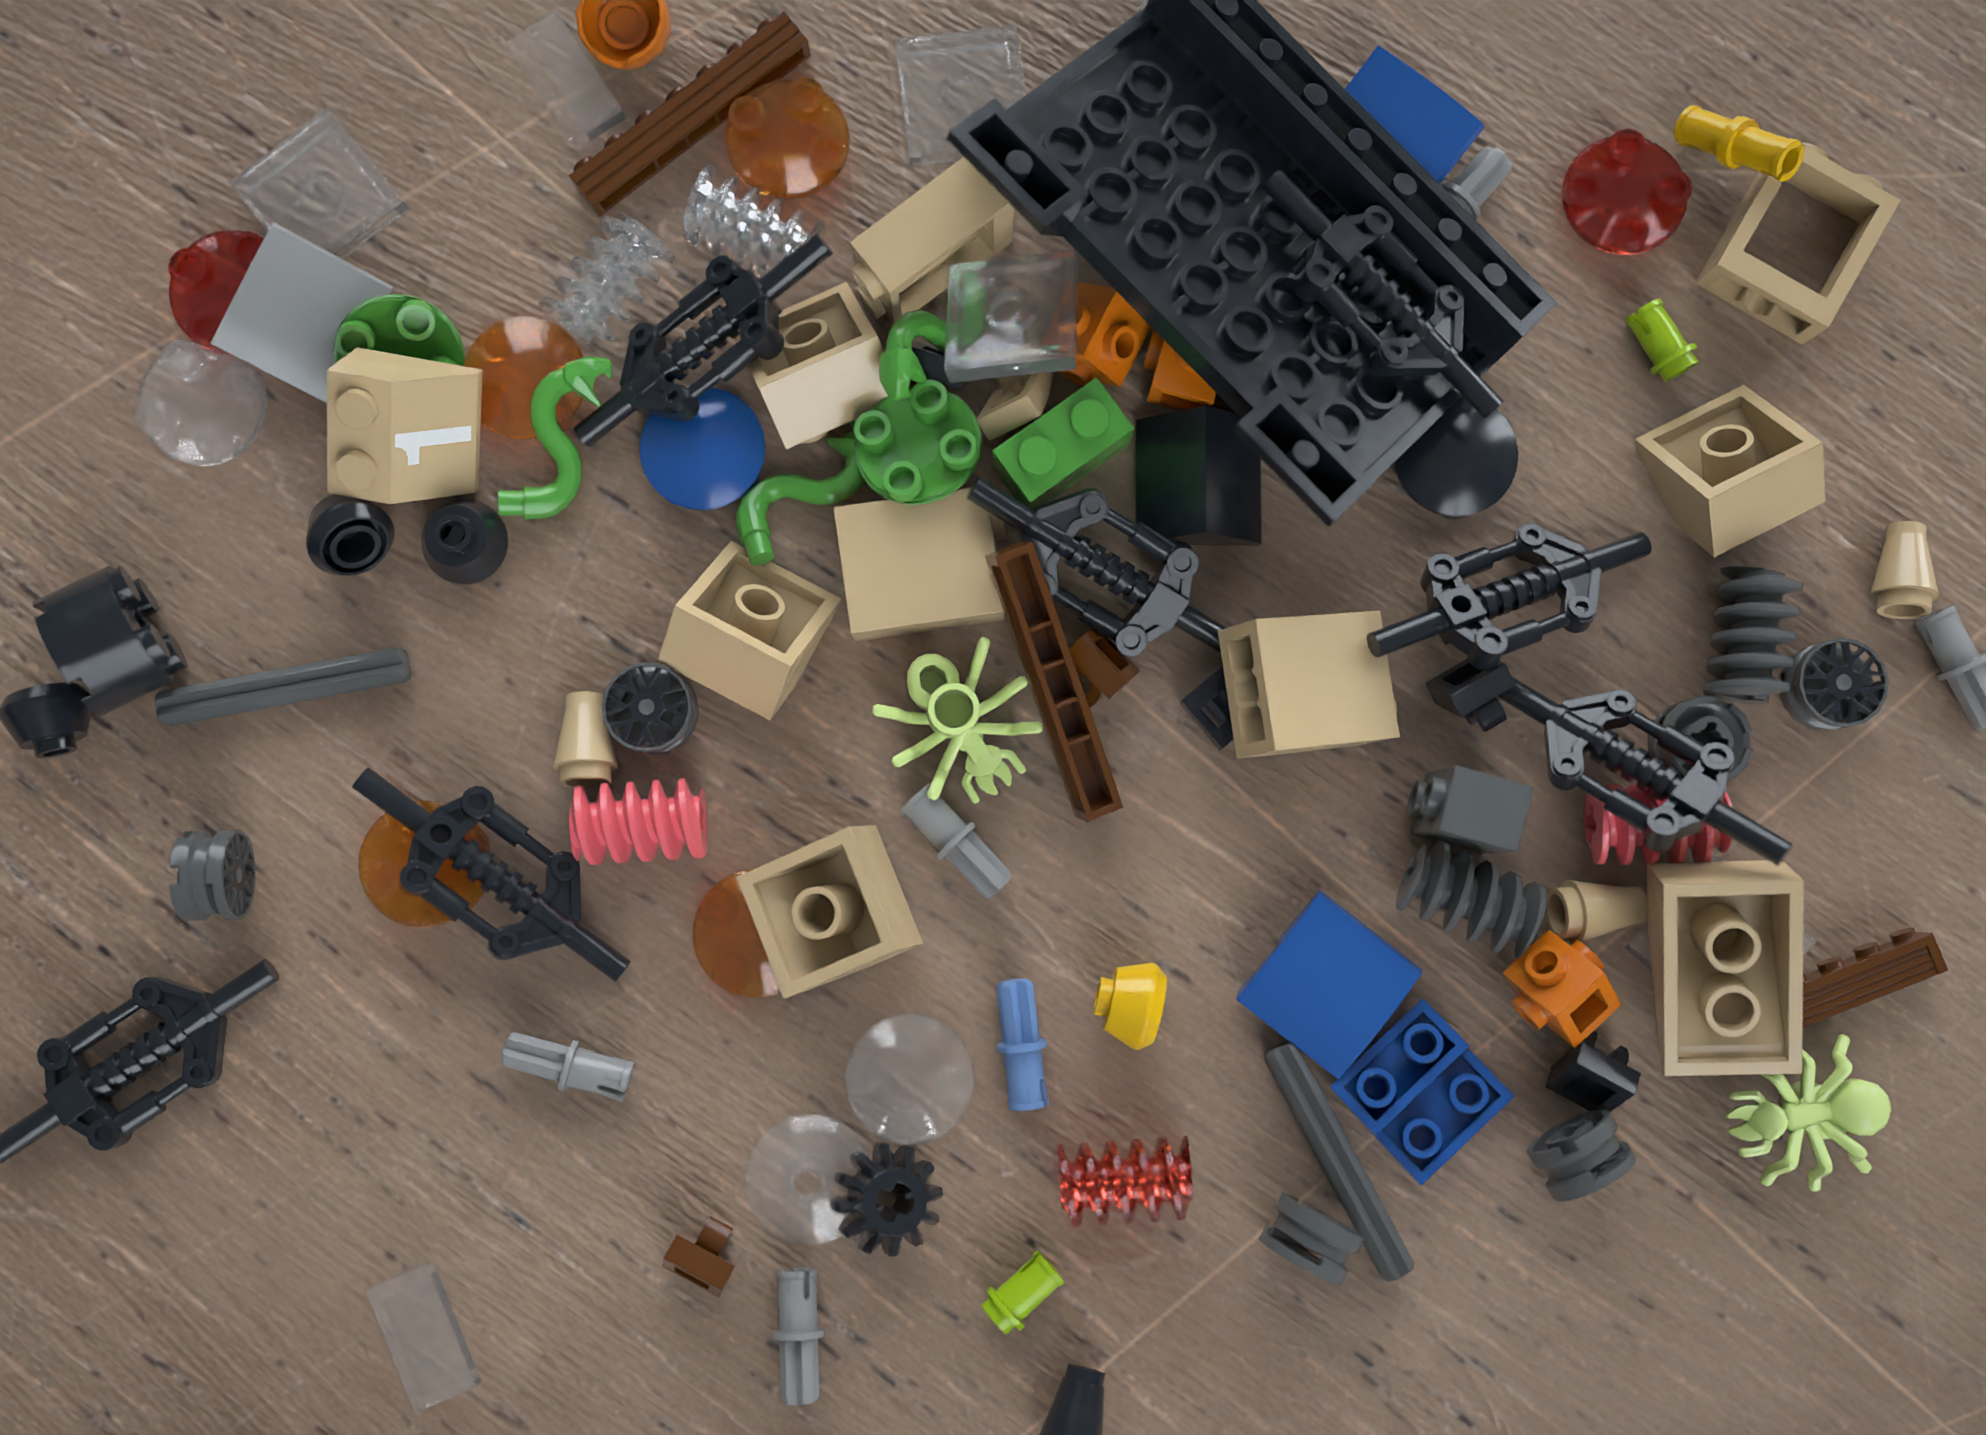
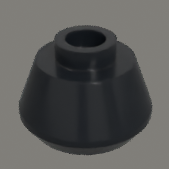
M334 494L321 500L313 508L309 516L306 537L308 555L315 566L332 575H357L371 570L384 559L394 541V525L389 515L378 505L364 499Z
M471 499L451 501L438 508L428 519L422 533V551L428 566L439 577L455 584H475L489 578L502 565L508 550V532L502 518L488 505Z
M68 682L49 683L13 692L4 698L0 706V721L21 749L34 750L36 758H52L76 751V741L86 737L88 734L91 710L88 709L81 699L92 694L77 683L68 684Z

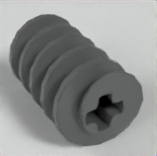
M1748 566L1720 568L1721 574L1732 581L1724 582L1718 586L1717 598L1729 604V606L1720 607L1715 610L1713 619L1717 625L1727 630L1713 634L1710 638V647L1724 655L1708 660L1707 672L1722 680L1704 685L1703 694L1709 697L1716 696V699L1736 703H1769V695L1790 691V684L1773 677L1772 672L1774 669L1793 666V658L1775 650L1777 644L1794 642L1797 639V633L1780 627L1779 621L1800 616V608L1783 602L1782 599L1785 594L1803 591L1804 583L1789 578L1782 572Z
M1439 839L1434 841L1427 849L1424 843L1412 857L1400 884L1395 907L1403 911L1415 897L1421 899L1420 920L1426 922L1438 908L1445 910L1443 930L1451 932L1463 918L1468 921L1467 941L1474 943L1488 929L1492 931L1490 950L1492 952L1499 953L1508 941L1512 940L1515 942V957L1520 958L1534 939L1546 910L1547 893L1545 887L1535 881L1523 887L1521 876L1512 871L1503 873L1499 877L1497 865L1488 860L1479 863L1475 867L1474 856L1465 850H1461L1451 857L1450 844Z

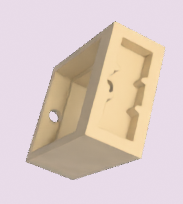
M1802 142L1801 145H1804L1802 163L1793 177L1784 182L1859 223L1820 294L1744 251L1783 183L1774 179L1775 177L1758 172L1695 282L1696 285L1801 345L1829 328L1901 201L1884 191L1882 185L1876 179L1864 174H1854L1829 160L1828 155L1821 148Z
M965 157L961 158L850 242L855 264L850 269V272L859 285L854 289L855 294L874 319L877 320L884 315L892 326L906 312L923 310L956 285L954 270L976 265L979 268L1013 242L1014 207Z

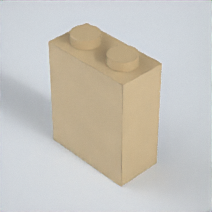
M971 488L956 490L941 500L927 504L909 505L888 499L833 507L850 630L855 641L1004 620V610L985 555L996 552L995 541L1006 540L1004 521L966 499Z
M1380 611L1254 619L1218 631L1237 759L1359 746L1400 737L1397 705L1393 696L1387 654L1375 657L1370 652L1367 644L1368 633L1383 628Z

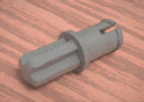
M1485 147L1452 183L1444 182L1441 186L1476 220L1480 216L1479 207L1510 174L1512 163L1501 149Z
M1953 604L1920 618L1914 622V625L1918 628L1924 642L1928 645L1940 670L1936 674L1939 681L1947 679L1972 728L1977 731L1986 729V669L1982 663L1986 662V653L1979 654Z
M927 784L903 806L900 812L904 816L906 815L940 851L936 855L940 861L946 857L984 898L989 899L993 897L1009 882L1012 877L1010 870L973 832L976 828L973 822L966 825L940 796L934 801L928 798L927 792L930 784Z
M517 1032L510 1033L501 1055V1063L505 1067L558 1081L559 1091L565 1092L567 1087L599 1094L618 1102L624 1101L635 1061L610 1057L581 1048L580 1041L573 1040L570 1047Z
M798 1267L790 1268V1271L788 1269L776 1270L778 1329L772 1332V1339L779 1340L780 1398L784 1404L788 1405L811 1404L819 1397L818 1338L824 1337L825 1333L824 1328L818 1327V1268Z

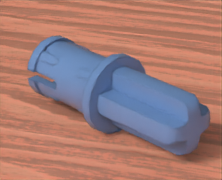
M1026 978L1004 980L999 982L996 987L1003 1041L996 1044L997 1052L1003 1054L1007 1079L1008 1109L1012 1111L1040 1109L1049 1105L1042 1049L1047 1047V1039L1039 1036L1034 985L1031 980Z

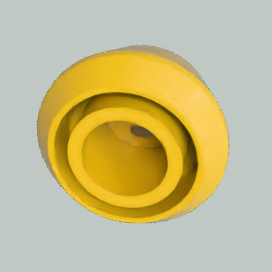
M1151 962L1116 967L1111 979L1100 977L1094 999L1093 1015L1103 1017L1102 1029L1134 1050H1140L1152 1045L1156 1038L1163 1013L1167 975L1156 963Z

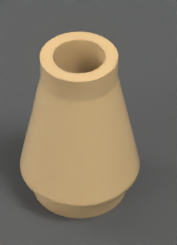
M1899 521L1885 527V541L1870 593V598L1877 602L1876 612L1881 616L1894 619L1924 617L1932 612V602L1939 598V591L1926 539L1927 527L1923 523Z
M581 691L569 693L565 696V713L553 769L559 772V784L561 786L575 788V785H583L584 789L600 788L602 783H608L609 785L612 783L611 771L616 770L618 765L611 735L603 720L601 704L604 695L601 693Z
M1566 880L1560 887L1552 888L1547 893L1546 921L1549 929L1561 939H1567L1571 943L1575 940L1584 942L1630 925L1644 924L1647 921V895L1640 886L1621 887Z

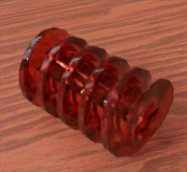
M1187 1136L1182 1138L1178 1155H1174L1166 1137L1157 1138L1152 1157H1148L1140 1139L1131 1140L1126 1159H1122L1114 1141H1106L1101 1159L1096 1161L1088 1142L1079 1144L1074 1162L1069 1161L1062 1144H1057L1061 1209H1065L1072 1227H1081L1085 1210L1091 1207L1099 1226L1107 1225L1112 1206H1118L1125 1224H1133L1138 1204H1144L1151 1222H1159L1165 1202H1170L1178 1221L1186 1219L1190 1201L1193 1200L1191 1157Z

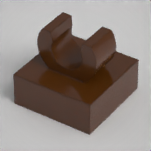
M1095 629L1081 636L1069 648L1077 673L1086 676L1090 681L1091 689L1089 694L1085 696L1089 708L1101 700L1104 695L1110 700L1140 672L1108 637Z
M710 1216L695 1244L679 1235L675 1236L663 1258L662 1267L719 1298L735 1267L719 1258L732 1234L733 1228Z

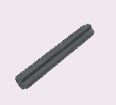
M394 647L163 690L155 696L156 714L160 723L174 726L405 683L411 679L410 660L406 650Z
M1290 1041L1273 1047L1264 1055V1060L1356 1232L1365 1238L1363 1245L1379 1275L1387 1282L1400 1279L1413 1270L1414 1261L1300 1049Z

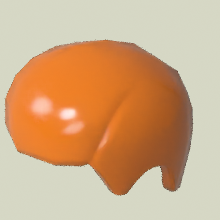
M581 0L575 12L579 39L598 62L615 69L633 70L644 67L662 54L671 35L670 7L666 0Z

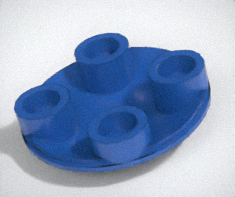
M714 387L698 398L700 404L699 411L692 420L680 422L650 415L641 433L640 459L647 479L655 490L668 502L687 509L713 510L735 502L740 497L746 495L749 489L758 483L759 474L764 463L765 438L758 418L752 409L739 397L726 390Z

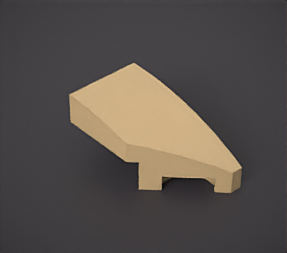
M1043 322L1027 333L1028 337L1022 346L996 357L987 365V368L999 384V387L992 392L977 418L979 426L989 441L1040 417L1045 408L1052 383L1054 358L1041 348L1049 332Z

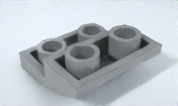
M273 222L210 344L327 403V370L335 364L333 346L342 320L354 307L365 300L390 294L393 286Z

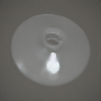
M820 1114L793 1116L769 1129L754 1147L746 1169L747 1197L754 1214L762 1225L775 1236L799 1245H819L842 1237L843 1235L839 1232L838 1227L849 1213L843 1214L833 1211L830 1208V1201L837 1196L847 1195L848 1189L838 1185L834 1181V1175L837 1172H844L851 1176L855 1175L857 1170L850 1159V1155L854 1151L864 1153L872 1161L866 1145L858 1134L843 1122ZM810 1171L818 1176L820 1188L816 1193L804 1194L798 1189L796 1178L800 1173Z

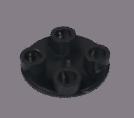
M1461 396L1391 465V469L1397 475L1403 489L1416 503L1447 519L1456 520L1484 511L1495 504L1507 492L1513 482L1518 465L1517 441L1510 424L1497 409L1484 419Z

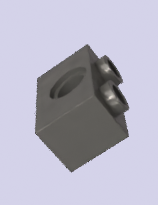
M1457 765L1428 772L1425 774L1424 782L1417 780L1414 783L1408 799L1406 815L1414 819L1410 834L1434 841L1441 839L1452 846L1481 854L1517 852L1534 787Z

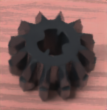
M883 1141L875 1142L872 1150V1161L860 1151L851 1153V1163L857 1170L855 1175L851 1176L844 1172H837L834 1175V1181L848 1189L847 1195L837 1196L830 1201V1208L833 1211L843 1214L849 1213L841 1221L838 1227L839 1232L846 1238L859 1234L858 1248L868 1254H871L881 1244L885 1254L890 1257L898 1256L902 1237L915 1247L922 1245L923 1236L917 1227L921 1221L929 1225L939 1223V1216L935 1212L926 1209L927 1202L937 1201L944 1195L941 1187L925 1184L935 1170L933 1164L926 1160L914 1163L915 1149L905 1144H902L893 1154L890 1145ZM881 1189L897 1194L896 1202L892 1208L876 1203L877 1195Z

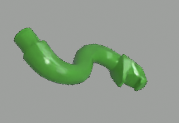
M977 265L953 271L958 296H955L960 317L958 329H953L933 313L923 310L906 312L893 324L887 338L886 351L881 353L879 361L880 382L891 400L898 401L911 396V392L908 390L910 380L924 382L927 379L917 356L912 351L913 340L916 337H923L939 350L956 355L970 351L983 338L990 318L987 289H982Z
M588 356L569 361L564 367L549 373L537 385L530 402V421L536 437L556 461L558 473L554 482L543 487L524 486V490H498L499 516H525V520L553 517L566 509L576 497L582 481V461L576 446L557 422L556 406L562 396L574 392L599 407L600 401L593 392V385L596 377L603 373L607 378L612 377L613 364L610 359Z
M857 419L849 422L853 429L847 435L841 438L827 437L825 440L827 445L846 458L845 468L837 476L824 480H815L791 473L776 474L758 482L742 498L736 512V529L739 541L742 545H745L752 565L769 563L775 557L769 539L771 530L766 519L768 507L774 501L791 498L815 505L834 504L847 499L863 485L865 480L861 475L855 457L856 437L854 434V424Z

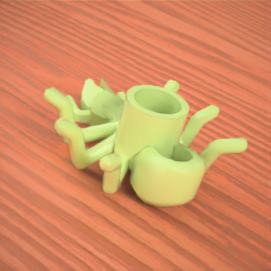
M981 637L979 639L965 685L960 684L959 672L955 665L946 657L939 654H924L912 662L907 672L909 696L926 713L910 712L880 704L873 706L872 713L876 717L893 719L906 724L929 725L934 731L933 734L921 742L894 756L892 763L895 767H901L909 761L920 757L946 738L951 739L927 792L928 798L933 801L939 798L959 750L966 751L968 755L965 766L966 773L961 783L973 804L978 803L980 800L971 784L972 777H975V781L982 791L994 796L998 794V790L994 785L993 775L1000 778L1007 787L1011 785L1012 775L1009 767L1002 761V758L1008 759L1018 773L1023 774L1026 771L1025 766L1012 750H1000L998 747L985 745L983 734L1016 736L1039 734L1043 731V724L1039 721L977 723L979 717L1006 702L1014 694L1025 688L1028 683L1025 676H1019L996 694L979 704L975 689L990 646L989 638Z
M1840 1034L1837 1036L1832 1050V1060L1836 1068L1823 1084L1815 1083L1816 1063L1802 1049L1801 1081L1789 1084L1783 1074H1760L1771 1081L1781 1095L1779 1105L1769 1102L1756 1090L1729 1092L1730 1099H1753L1755 1101L1753 1104H1741L1732 1107L1724 1113L1726 1118L1745 1120L1738 1126L1727 1128L1728 1134L1749 1142L1761 1140L1760 1145L1739 1149L1738 1153L1741 1157L1746 1158L1769 1153L1773 1141L1781 1137L1786 1129L1789 1130L1787 1151L1784 1158L1767 1166L1759 1178L1761 1184L1768 1187L1772 1185L1779 1175L1791 1172L1797 1167L1804 1133L1808 1135L1817 1165L1812 1167L1808 1174V1188L1812 1192L1820 1191L1822 1178L1829 1175L1833 1168L1823 1139H1833L1849 1152V1160L1861 1173L1868 1174L1872 1169L1871 1164L1866 1160V1149L1845 1133L1850 1132L1856 1135L1876 1134L1886 1126L1891 1112V1104L1888 1095L1878 1084L1856 1078L1846 1079L1852 1072V1063L1846 1056L1850 1044V1038L1847 1035Z

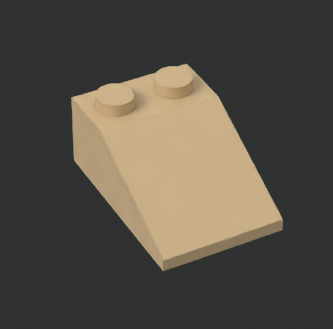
M1768 860L1647 864V927L1661 1071L1664 1076L1802 1074L1804 880L1784 861L1779 866Z

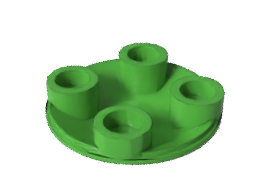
M402 294L376 296L354 307L342 320L333 346L334 363H337L358 347L464 366L465 364L463 343L451 320L434 305L417 297Z
M935 380L918 382L915 386L908 387V390L911 392V396L897 401L886 397L869 411L862 413L854 424V434L856 437L855 457L861 475L875 492L891 501L919 505L941 500L959 489L971 476L978 463L982 440L980 427L974 413L962 399L947 391L942 383Z

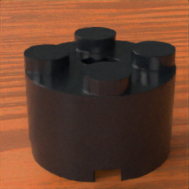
M107 566L33 601V607L44 612L34 619L50 656L68 684L77 680L83 681L93 694L81 699V701L98 716H103L175 681L177 677L176 672L188 667L185 656L175 639L169 633L161 637L150 618L151 615L159 612L152 593L142 579L138 578L132 581L128 573L121 566L117 568Z

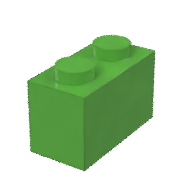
M1096 377L992 450V468L1014 498L1035 510L1037 506L1050 502L1128 447L1135 428Z

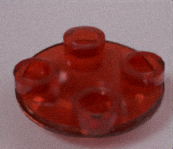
M1623 129L1614 133L1612 137L1592 143L1575 157L1565 174L1561 198L1563 210L1570 226L1586 243L1607 253L1633 255L1656 248L1676 231L1685 215L1688 199L1692 194L1693 187L1691 179L1682 171L1678 162L1668 151L1660 145L1645 139L1636 130Z
M240 230L214 232L198 239L188 248L176 251L170 258L168 265L171 276L169 301L174 318L190 339L210 351L232 355L210 343L264 240L258 233Z

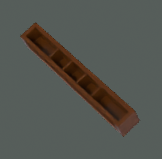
M782 12L776 18L774 16L766 18L760 23L755 34L746 41L740 39L734 42L728 48L725 57L715 64L711 62L704 65L697 72L696 79L687 86H678L670 91L666 96V102L654 111L653 109H648L641 113L635 120V125L624 134L619 132L612 135L605 142L603 150L593 157L586 156L578 161L574 166V172L569 175L574 186L600 218L799 64L811 57L808 39L792 22L786 12Z
M1020 542L985 555L1075 817L1085 822H1090L1123 808L1033 542Z
M1914 928L1902 929L1890 934L1891 941L1879 946L1877 942L1867 943L1854 948L1853 952L1855 955L1844 960L1839 956L1832 957L1817 963L1818 970L1805 975L1803 971V1028L1949 971L1933 933L1915 932Z

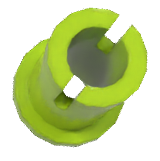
M1657 298L1637 310L1639 314L1632 313L1624 322L1630 327L1654 366L1649 370L1652 376L1659 374L1663 381L1667 383L1699 363L1693 353L1698 347L1695 343L1687 344L1664 308L1661 298Z
M1039 1250L997 1290L992 1286L986 1290L989 1297L981 1306L991 1320L1006 1335L1015 1327L1021 1331L1025 1327L1022 1320L1059 1285L1062 1286L1066 1282Z

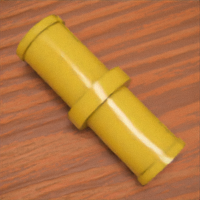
M1697 105L1687 107L1680 114L1674 128V140L1678 141L1677 144L1689 146L1714 155L1717 162L1727 168L1738 169L1744 166L1775 177L1774 179L1781 182L1793 177L1804 157V145H1801L1800 140L1788 139L1762 130L1754 119L1745 116H1737L1734 119H1730L1704 110Z

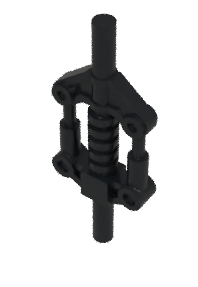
M1281 169L1266 181L1262 189L1315 242L1305 253L1307 256L1303 269L1294 279L1293 288L1295 293L1302 300L1308 302L1317 300L1344 329L1349 326L1372 350L1370 364L1377 374L1382 376H1435L1440 372L1484 419L1504 402L1459 355L1460 351L1463 350L1464 295L1462 291L1453 285L1439 287L1416 263L1419 258L1391 230L1394 221L1387 209L1374 205L1367 208L1362 214L1347 217L1343 215L1333 224ZM1375 248L1401 276L1406 273L1429 297L1426 305V319L1422 316L1425 311L1419 305L1414 308L1409 303L1412 298L1408 293L1405 292L1402 295L1398 291L1400 285L1394 279L1389 282L1385 278L1388 273L1382 267L1377 270L1373 265L1376 260L1370 254L1365 257L1362 254L1363 252ZM1342 271L1346 275L1344 281L1349 286L1355 284L1359 288L1356 293L1362 299L1367 296L1370 300L1368 306L1374 312L1379 309L1383 313L1380 318L1386 324L1391 321L1395 325L1392 331L1398 337L1403 334L1406 338L1382 340L1359 316L1362 313L1360 308L1334 283L1336 276Z
M816 233L760 279L749 269L740 268L728 256L722 255L714 258L706 269V279L678 301L679 307L656 326L650 323H639L633 327L629 334V344L620 380L621 390L573 428L576 436L587 447H591L636 410L643 414L675 421H690L699 411L700 404L698 398L721 380L729 381L758 357L764 360H771L777 357L784 347V337L779 332V314L782 311L775 300L833 254L826 241L820 234ZM720 298H723L726 303L725 307L718 305L712 310L713 316L711 318L706 315L699 320L700 327L692 326L685 332V339L678 337L672 342V349L666 347V335L686 319L694 320ZM740 334L741 340L711 363L713 368L691 386L686 388L684 385L674 383L675 379L681 381L689 375V368L695 370L702 365L701 358L708 360L715 354V347L722 349L726 346L729 336L734 339Z
M978 477L974 482L966 499L1019 530L1021 542H1033L1052 599L1076 612L1078 620L1115 641L1118 650L1126 656L1141 654L1145 650L1147 643L1167 631L1170 632L1174 625L1221 653L1218 631L1226 627L1189 605L1192 576L1198 569L1199 560L1188 543L1182 541L1173 542L1141 521L1135 524L1109 508V503L1104 493L1096 488L1078 491L1039 505L1034 510L981 477ZM1103 520L1129 536V543L1159 560L1161 565L1157 573L1149 580V574L1142 570L1135 572L1133 564L1128 561L1120 563L1118 555L1110 552L1108 555L1105 554V547L1098 543L1092 546L1090 538L1084 534L1078 537L1076 533L1083 527ZM1061 557L1065 558V565L1072 569L1077 566L1080 567V574L1087 578L1093 575V582L1102 587L1106 584L1109 585L1108 591L1115 595L1122 593V599L1130 604L1135 602V607L1122 619L1091 599L1086 602L1058 586L1056 564Z
M1529 523L1518 528L1511 542L1489 550L1486 547H1481L1456 557L1444 553L1435 554L1429 559L1420 579V585L1427 596L1428 611L1368 633V648L1373 656L1380 657L1439 635L1445 645L1450 643L1465 653L1473 667L1484 671L1492 670L1497 666L1503 655L1540 642L1543 637L1542 635L1560 628H1564L1571 633H1580L1587 630L1597 614L1601 573L1648 556L1651 553L1650 540L1646 534L1638 532L1589 551L1580 544L1547 531L1536 524ZM1511 556L1535 565L1529 570L1520 571L1515 575L1504 577L1500 581H1493L1486 586H1480L1475 589H1471L1469 584H1464L1462 580L1487 571L1493 567L1495 562ZM1555 593L1561 599L1560 613L1538 622L1530 619L1503 630L1494 627L1490 622L1496 616H1503L1511 611L1524 608L1526 605H1532L1540 600L1553 597Z
M1513 678L1516 686L1497 696L1545 726L1544 738L1548 778L1552 785L1560 790H1570L1579 787L1605 803V810L1642 832V841L1649 849L1656 852L1668 851L1677 840L1694 833L1699 835L1707 824L1777 866L1784 861L1793 847L1791 842L1722 802L1727 791V778L1734 762V753L1727 745L1719 742L1704 745L1671 725L1665 728L1636 711L1637 701L1630 692L1615 690L1566 700L1559 705ZM1632 724L1657 739L1659 747L1692 765L1693 768L1683 779L1680 777L1681 771L1673 766L1666 769L1664 761L1657 757L1651 760L1649 758L1650 753L1642 748L1634 750V743L1625 738L1619 741V734L1611 729L1622 728ZM1586 752L1591 753V760L1598 764H1601L1603 761L1606 762V769L1613 773L1621 771V778L1630 783L1636 780V787L1644 792L1651 789L1654 798L1661 802L1664 799L1667 800L1660 807L1651 809L1618 788L1614 791L1610 790L1583 773V755Z
M369 767L362 772L352 785L354 790L415 834L411 841L407 864L399 875L400 889L409 896L421 897L453 922L459 919L487 940L488 951L494 958L509 960L558 947L563 943L615 982L630 964V960L579 923L581 920L579 861H576L574 855L570 852L561 851L555 854L527 833L529 828L494 802L493 794L483 786L470 787L464 792L462 797L437 807L431 814ZM481 822L513 847L519 844L546 864V890L542 895L535 891L538 887L531 881L528 884L524 883L521 880L524 877L521 873L515 871L512 874L507 870L510 865L503 860L497 863L493 860L494 853L488 849L484 853L479 849L481 845L475 839L469 842L464 837ZM448 858L453 862L451 865L453 869L457 872L463 869L468 873L465 878L472 883L478 880L482 883L480 889L487 894L490 890L497 894L494 898L501 904L504 901L508 902L511 905L508 908L514 914L520 911L525 917L521 922L495 928L468 908L470 902L435 877L437 872Z
M264 959L212 994L163 977H145L134 985L132 998L108 1014L102 1011L66 1036L50 1038L44 1041L38 1048L37 1060L44 1068L46 1093L43 1095L48 1102L0 1133V1163L5 1162L61 1124L63 1126L67 1125L86 1136L89 1144L97 1150H109L122 1146L131 1139L133 1131L165 1111L168 1102L191 1087L204 1088L215 1084L222 1073L227 1018L225 1015L278 981L279 975L275 967L268 960ZM141 1008L163 1016L167 1024L163 1022L158 1023L150 1029V1033H143L135 1039V1043L129 1042L120 1049V1053L114 1052L105 1058V1063L99 1062L89 1069L83 1052L117 1031V1024ZM182 1046L184 1050L182 1076L159 1092L152 1090L118 1112L111 1103L113 1101L111 1097L118 1093L122 1086L127 1087L133 1083L137 1076L142 1077L148 1073L152 1066L157 1067L166 1061V1056L172 1057L181 1051Z

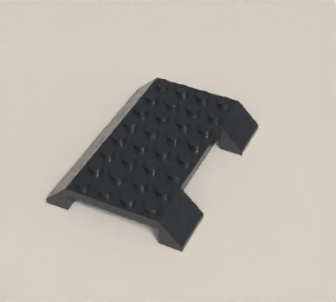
M1149 0L1145 8L1008 109L994 97L949 130L946 137L1040 235L1064 237L1242 418L1232 430L1328 528L1462 395L1440 372L1435 376H1382L1377 374L1370 364L1372 350L1349 326L1344 329L1317 300L1308 302L1297 296L1293 288V282L1298 273L1303 269L1307 256L1305 253L1315 242L1262 189V186L1275 172L1281 169L1333 224L1343 215L1347 217L1362 214L1367 208L1374 205L1387 209L1394 221L1391 230L1419 258L1416 263L1439 287L1453 285L1462 291L1464 295L1463 350L1460 351L1459 355L1481 377L1557 304L1257 0ZM1375 248L1363 252L1362 254L1365 257L1370 254L1376 260L1373 265L1377 270L1382 267L1388 273L1385 278L1389 282L1394 279L1400 285L1398 291L1402 295L1405 292L1408 293L1412 298L1409 303L1414 308L1419 305L1425 311L1422 316L1426 319V305L1429 297L1406 273L1401 276ZM1342 271L1336 276L1334 283L1360 308L1362 313L1359 316L1382 340L1406 338L1403 334L1398 337L1392 331L1395 325L1391 321L1386 324L1380 318L1383 313L1379 309L1374 312L1368 306L1370 300L1367 296L1362 299L1356 293L1359 288L1355 284L1349 286L1344 281L1346 275Z

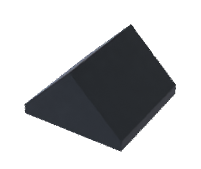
M1203 405L1136 420L1135 524L1141 521L1173 542L1182 541L1189 545L1260 546L1262 544L1261 459L1232 430L1242 420L1238 414Z

